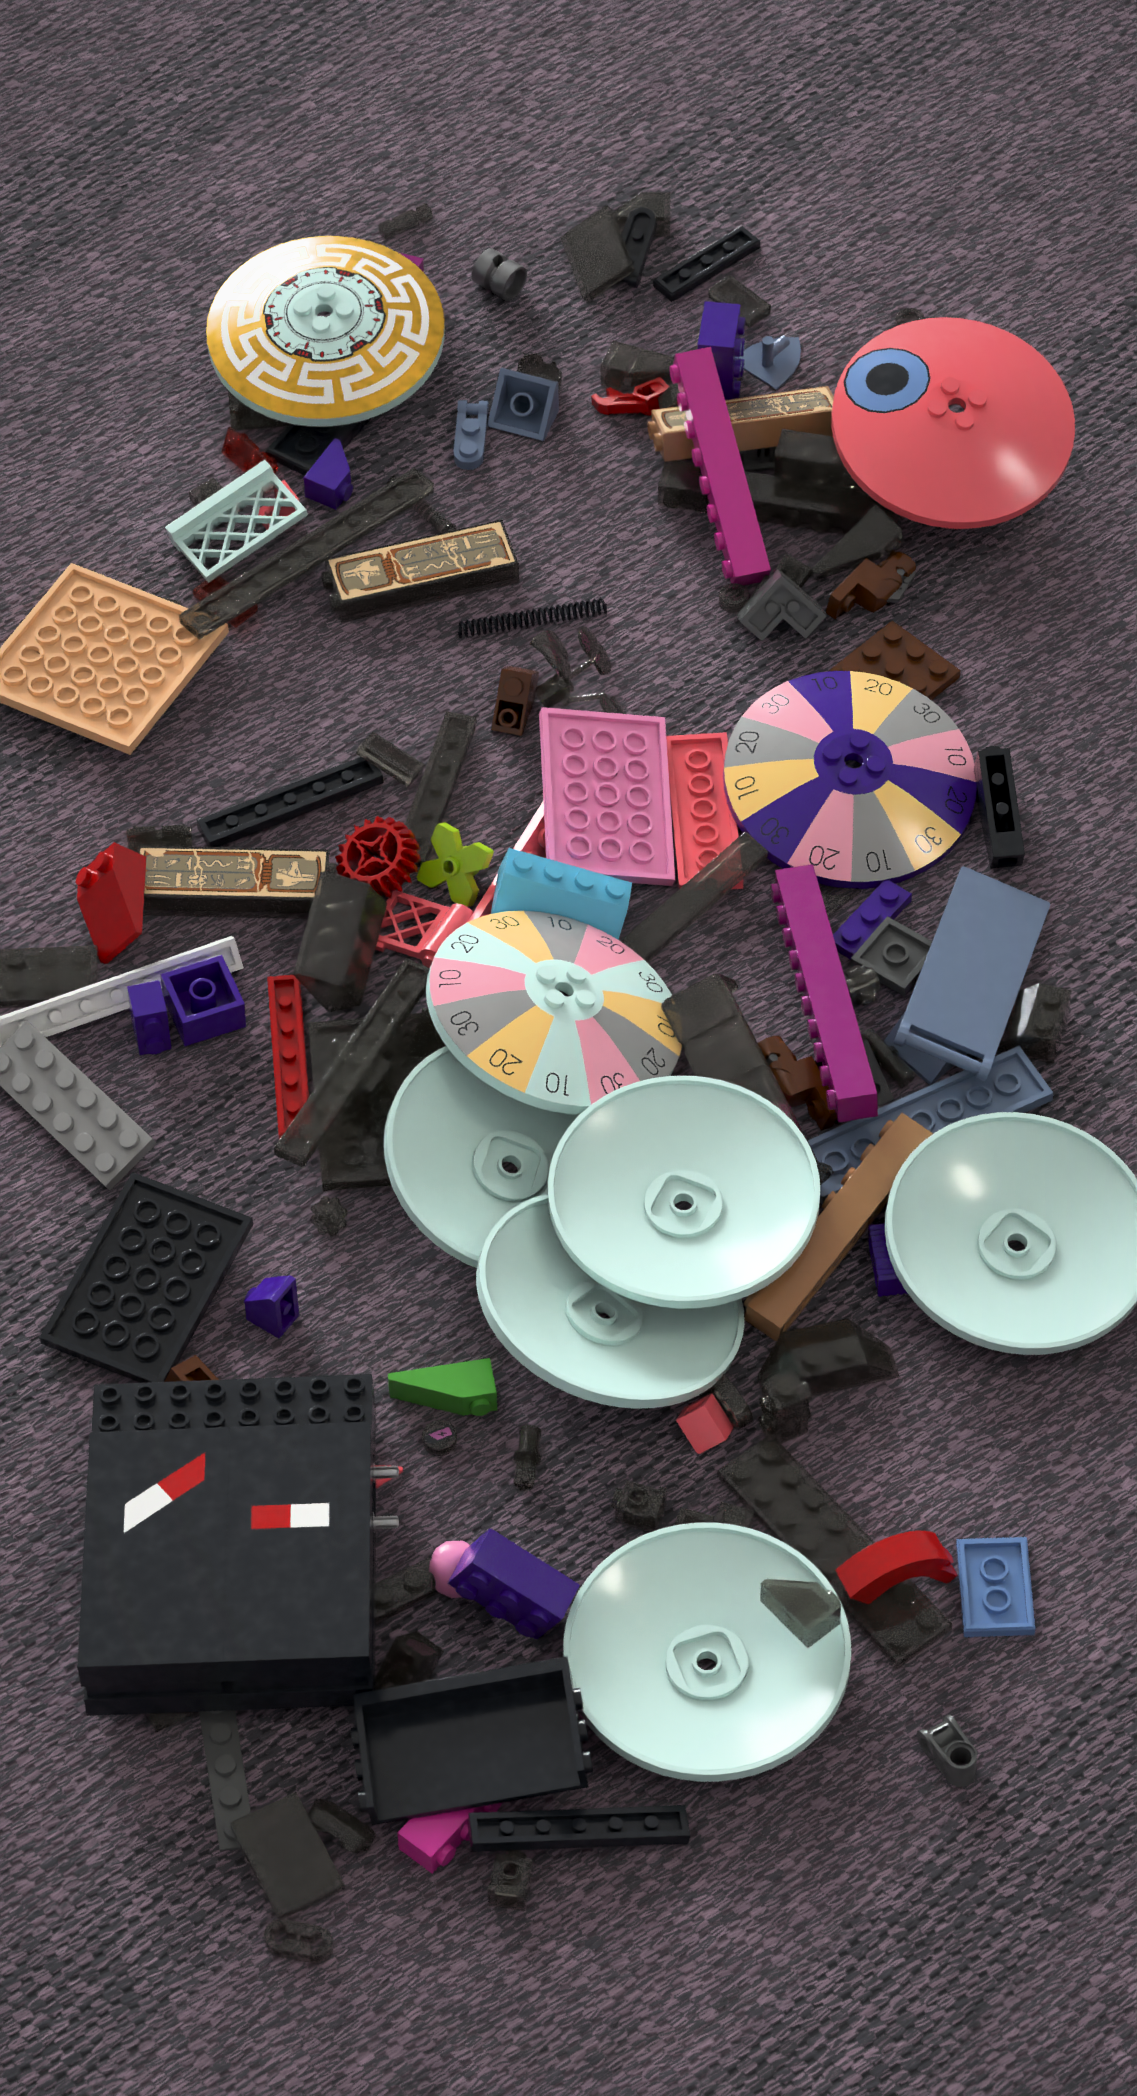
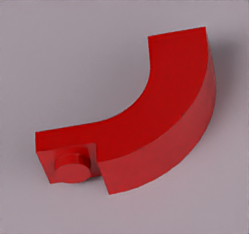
M909 1531L882 1539L859 1551L835 1569L849 1597L866 1604L872 1603L894 1585L910 1578L930 1577L947 1584L958 1576L952 1566L954 1562L952 1555L941 1545L936 1534L931 1531Z

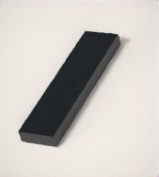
M741 225L653 279V287L673 302L761 248V241Z

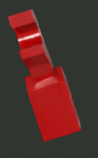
M661 377L636 386L631 394H623L610 387L606 389V398H600L597 393L591 395L592 405L599 413L606 415L642 413L651 416V410L663 409L673 405L671 388Z

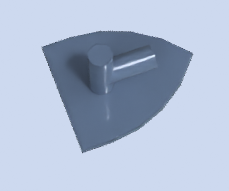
M782 335L780 338L773 339L771 336H765L762 342L745 349L744 356L739 357V359H745L744 370L777 390L795 373L799 365L801 356L799 337H786Z

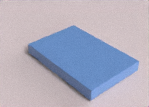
M1027 1537L956 1539L963 1637L1035 1635Z

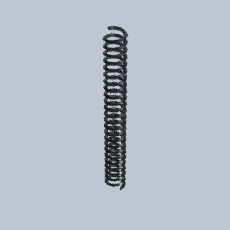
M600 597L598 601L594 598L592 602L589 599L586 603L582 600L580 604L576 601L574 605L570 602L568 607L563 603L562 608L557 604L556 609L551 605L550 610L545 606L544 611L539 607L538 611L533 608L532 612L527 609L526 613L521 610L520 614L515 611L513 615L509 612L507 616L503 613L501 617L497 614L495 618L491 615L489 619L486 616L483 620L479 617L477 621L473 618L471 622L467 619L465 624L461 620L459 622L458 635L461 639L463 627L465 637L467 638L469 626L471 636H474L475 624L477 635L480 636V623L483 634L486 635V622L489 632L492 634V621L495 631L498 633V620L501 630L504 632V618L507 629L510 631V617L516 630V616L522 629V615L528 628V614L534 627V613L540 626V612L546 625V610L551 624L553 623L552 610L557 623L559 622L558 609L563 622L565 621L564 609L569 621L571 620V608L574 619H577V607L580 618H583V606L586 617H589V605L592 616H595V604L598 615H601V603L604 614H607V604Z

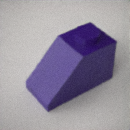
M334 438L304 476L305 497L335 510L343 501H347L353 492L350 468L341 441Z
M291 1275L264 1278L257 1288H251L244 1299L246 1320L280 1339L299 1316L296 1278Z

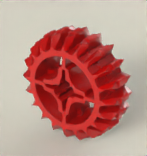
M377 816L373 823L365 819L364 826L361 828L354 825L355 832L352 835L345 834L347 842L346 844L338 845L341 854L335 856L336 862L339 864L336 870L342 884L353 895L357 897L360 895L362 899L367 901L371 897L374 900L380 901L383 894L388 898H392L394 890L403 892L401 885L404 882L412 883L410 874L418 872L415 864L422 861L418 853L420 846L416 841L414 833L410 829L408 830L403 822H396L390 817L384 820Z

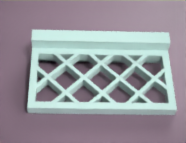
M264 460L165 528L175 548L186 556L209 583L305 518L308 513L304 506L274 474L272 467ZM274 486L278 489L277 498H263V495L272 490ZM248 505L254 506L252 515H238V512ZM260 506H274L272 516L258 515ZM281 507H294L296 509L289 516H279ZM223 522H229L227 532H213V529ZM235 523H249L247 533L233 532ZM256 523L270 524L269 529L264 533H254ZM204 539L201 549L188 548L196 540ZM210 540H224L222 550L208 549ZM231 540L245 541L244 546L240 549L229 550ZM206 557L220 558L219 563L209 570L204 566Z

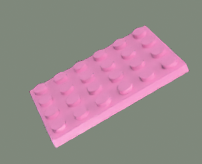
M542 707L539 713L546 858L636 884L673 886L675 882L665 717Z

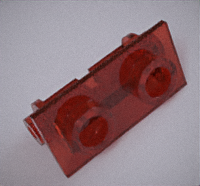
M228 427L221 453L244 473L264 460L272 467L274 474L278 471L277 461L268 456L264 451L259 452V447L248 438L247 434L236 432L233 428Z

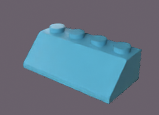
M508 848L498 869L491 914L506 911H536L556 914L591 925L619 940L629 906L632 882Z

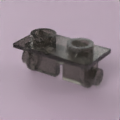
M181 823V825L162 826V829L156 830L155 826L137 827L134 825L133 829H127L128 849L139 854L141 848L192 849L191 826H185L184 823Z

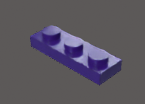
M889 880L883 881L833 934L837 952L851 960V957L887 916L894 920L911 902L912 894Z

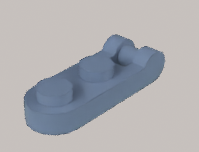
M458 400L454 462L461 469L472 470L478 468L483 463L489 410L488 401L468 403V400ZM467 415H478V418H467Z

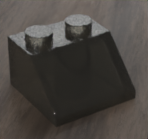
M1041 983L1019 990L997 1051L1006 1052L1020 1046L1028 1058L1054 1064L1069 1015L1072 990Z

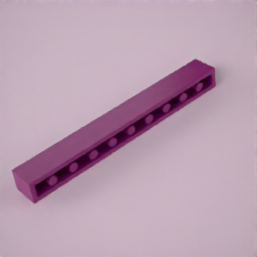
M811 864L775 870V883L770 884L773 903H779V906H776L779 925H785V928L782 929L785 948L791 947V951H788L791 970H797L798 972L795 974V985L797 993L803 992L804 995L801 996L803 1015H809L810 1017L807 1020L810 1039H816L817 1042L813 1043L815 1060L817 1063L822 1062L823 1066H820L821 1082L823 1086H829V1090H826L829 1110L835 1109L838 1123L877 1117V1090L814 866Z

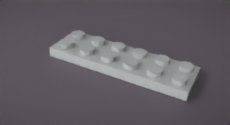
M28 1020L0 1047V1086L109 1191L157 1144Z

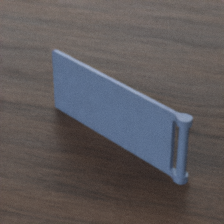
M962 866L893 1043L901 1047L905 1044L976 1074L977 1079L985 1082L1047 916L1050 903ZM909 1030H915L983 1060L979 1062L909 1032Z

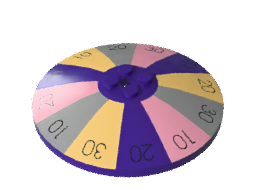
M819 672L795 678L773 688L755 701L741 716L729 739L724 759L723 783L727 804L735 822L747 840L761 854L782 869L813 864L818 884L839 888H877L885 880L895 884L923 873L940 862L951 852L966 831L972 817L977 791L974 773L975 764L967 741L952 719L937 704L915 689L883 676L863 672ZM855 760L861 766L854 769L848 767L845 762Z

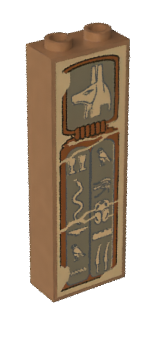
M828 386L725 400L739 451L833 439L831 412L834 396ZM679 406L651 410L652 421L647 423L648 435L650 440L653 439L655 451H660L664 462L692 458V449L695 447L693 440L688 439L686 436L684 422L687 421L685 411H680Z

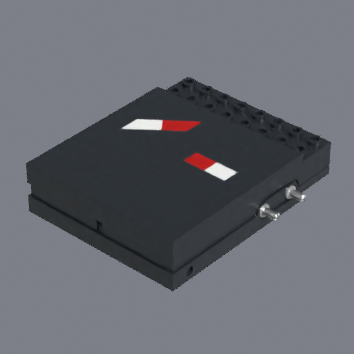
M372 1374L94 1385L92 1432L89 1433L77 1664L81 1687H84V1704L87 1716L354 1706L353 1694L375 1690L376 1529L398 1528L399 1526L398 1516H376V1479L398 1478L399 1468L398 1466H376L375 1464L376 1405Z

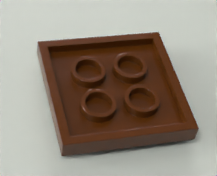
M894 621L889 622L829 670L854 671L883 676L915 689L930 700H933L960 678V670Z

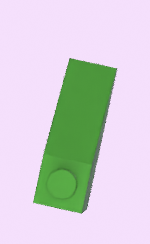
M490 1358L388 1374L389 1395L391 1398L463 1416L470 1414L482 1416L490 1411L497 1410V1392Z

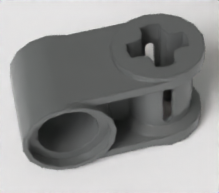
M951 1715L944 1716L941 1723L928 1730L920 1729L917 1731V1739L922 1750L935 1763L950 1784L956 1787H965L975 1780L977 1751ZM963 1762V1763H966L967 1765L958 1766V1765H956V1764H954V1763Z

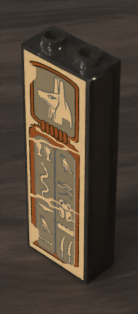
M501 519L326 558L325 572H321V579L324 589L331 591L329 603L332 612H338L341 623L517 584L519 583V563Z
M138 846L137 853L146 856L143 916L327 919L328 907H334L335 891L334 888H330V882H336L337 865L331 862L330 850L180 846Z

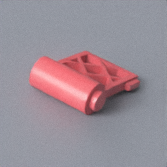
M394 890L392 898L387 899L363 934V938L366 941V947L384 952L385 949H390L421 959L423 966L430 970L434 956L441 944L456 929L468 922L473 914V910L457 903L447 907ZM398 902L411 908V910L395 915L392 912ZM428 913L437 915L435 920L421 924L419 916ZM415 918L416 926L399 931L397 923ZM393 925L395 933L385 936L376 934L379 929ZM418 934L422 936L417 946L406 944L403 939Z

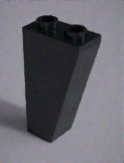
M989 746L978 751L974 773L977 785L976 799L990 869L1022 866L1025 850L1010 748L1001 749L999 746Z

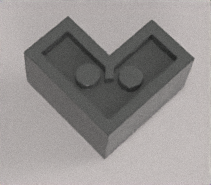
M779 569L772 574L737 613L739 621L761 641L771 633L782 619L788 622L803 637L807 638L827 616L824 609Z

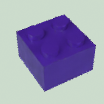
M223 955L160 974L164 1001L184 1047L246 1027L245 1003Z

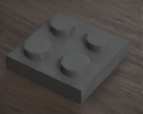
M887 916L851 957L850 966L905 996L917 982L932 941Z

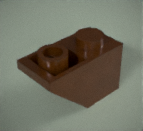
M512 666L502 668L491 730L519 736L523 735L535 700L539 677L538 671Z

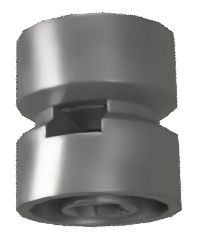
M492 248L485 250L478 257L472 270V280L475 283L491 290L495 295L506 301L512 300L521 292L527 279V269L513 260H508L505 255Z

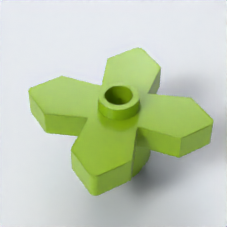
M446 822L437 824L431 837V842L438 855V859L422 862L416 879L429 888L437 887L447 882L451 900L457 904L471 907L474 905L479 893V888L473 876L479 870L489 867L494 851L480 842L463 846L458 829Z

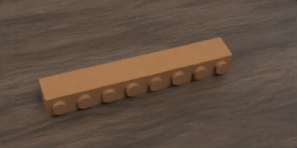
M902 1112L894 1122L888 1120L879 1133L881 1139L876 1145L870 1143L860 1157L861 1164L857 1169L851 1167L841 1181L843 1185L837 1193L832 1191L822 1204L824 1210L817 1217L812 1236L799 1258L778 1279L746 1298L744 1305L747 1308L744 1320L778 1342L865 1233L868 1225L872 1224L887 1205L893 1182L903 1163L933 1133Z

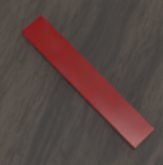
M300 974L267 977L279 1142L312 1139Z

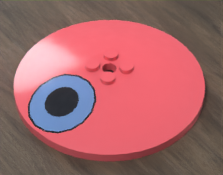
M943 317L916 320L896 326L864 345L852 357L838 381L832 405L831 427L833 440L844 467L853 480L872 499L890 511L918 523L941 528L972 529L993 526L1016 518L1034 508L1048 496L1062 478L1069 463L1074 445L1075 416L1070 396L1062 379L1044 356L1019 337L990 324L962 318ZM957 404L964 411L955 413L949 409V406Z

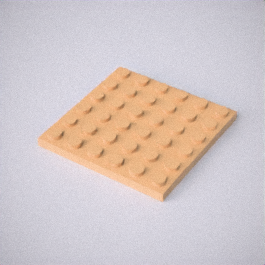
M71 563L1 646L0 703L131 755L229 633L228 624Z

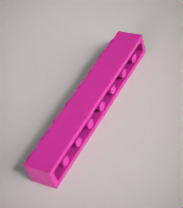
M711 347L675 354L673 365L669 368L672 383H677L680 393H677V402L680 411H685L687 421L684 422L686 436L688 439L693 440L695 447L692 449L695 467L700 466L702 476L699 477L700 488L703 495L707 494L710 503L707 505V514L710 523L715 522L717 532L714 533L717 550H722L725 559L722 561L725 579L730 578L732 588L767 581L771 568Z

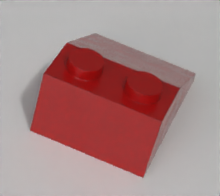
M115 842L104 852L101 851L86 868L83 867L76 878V884L78 885L77 901L99 960L103 964H108L142 934L146 856Z

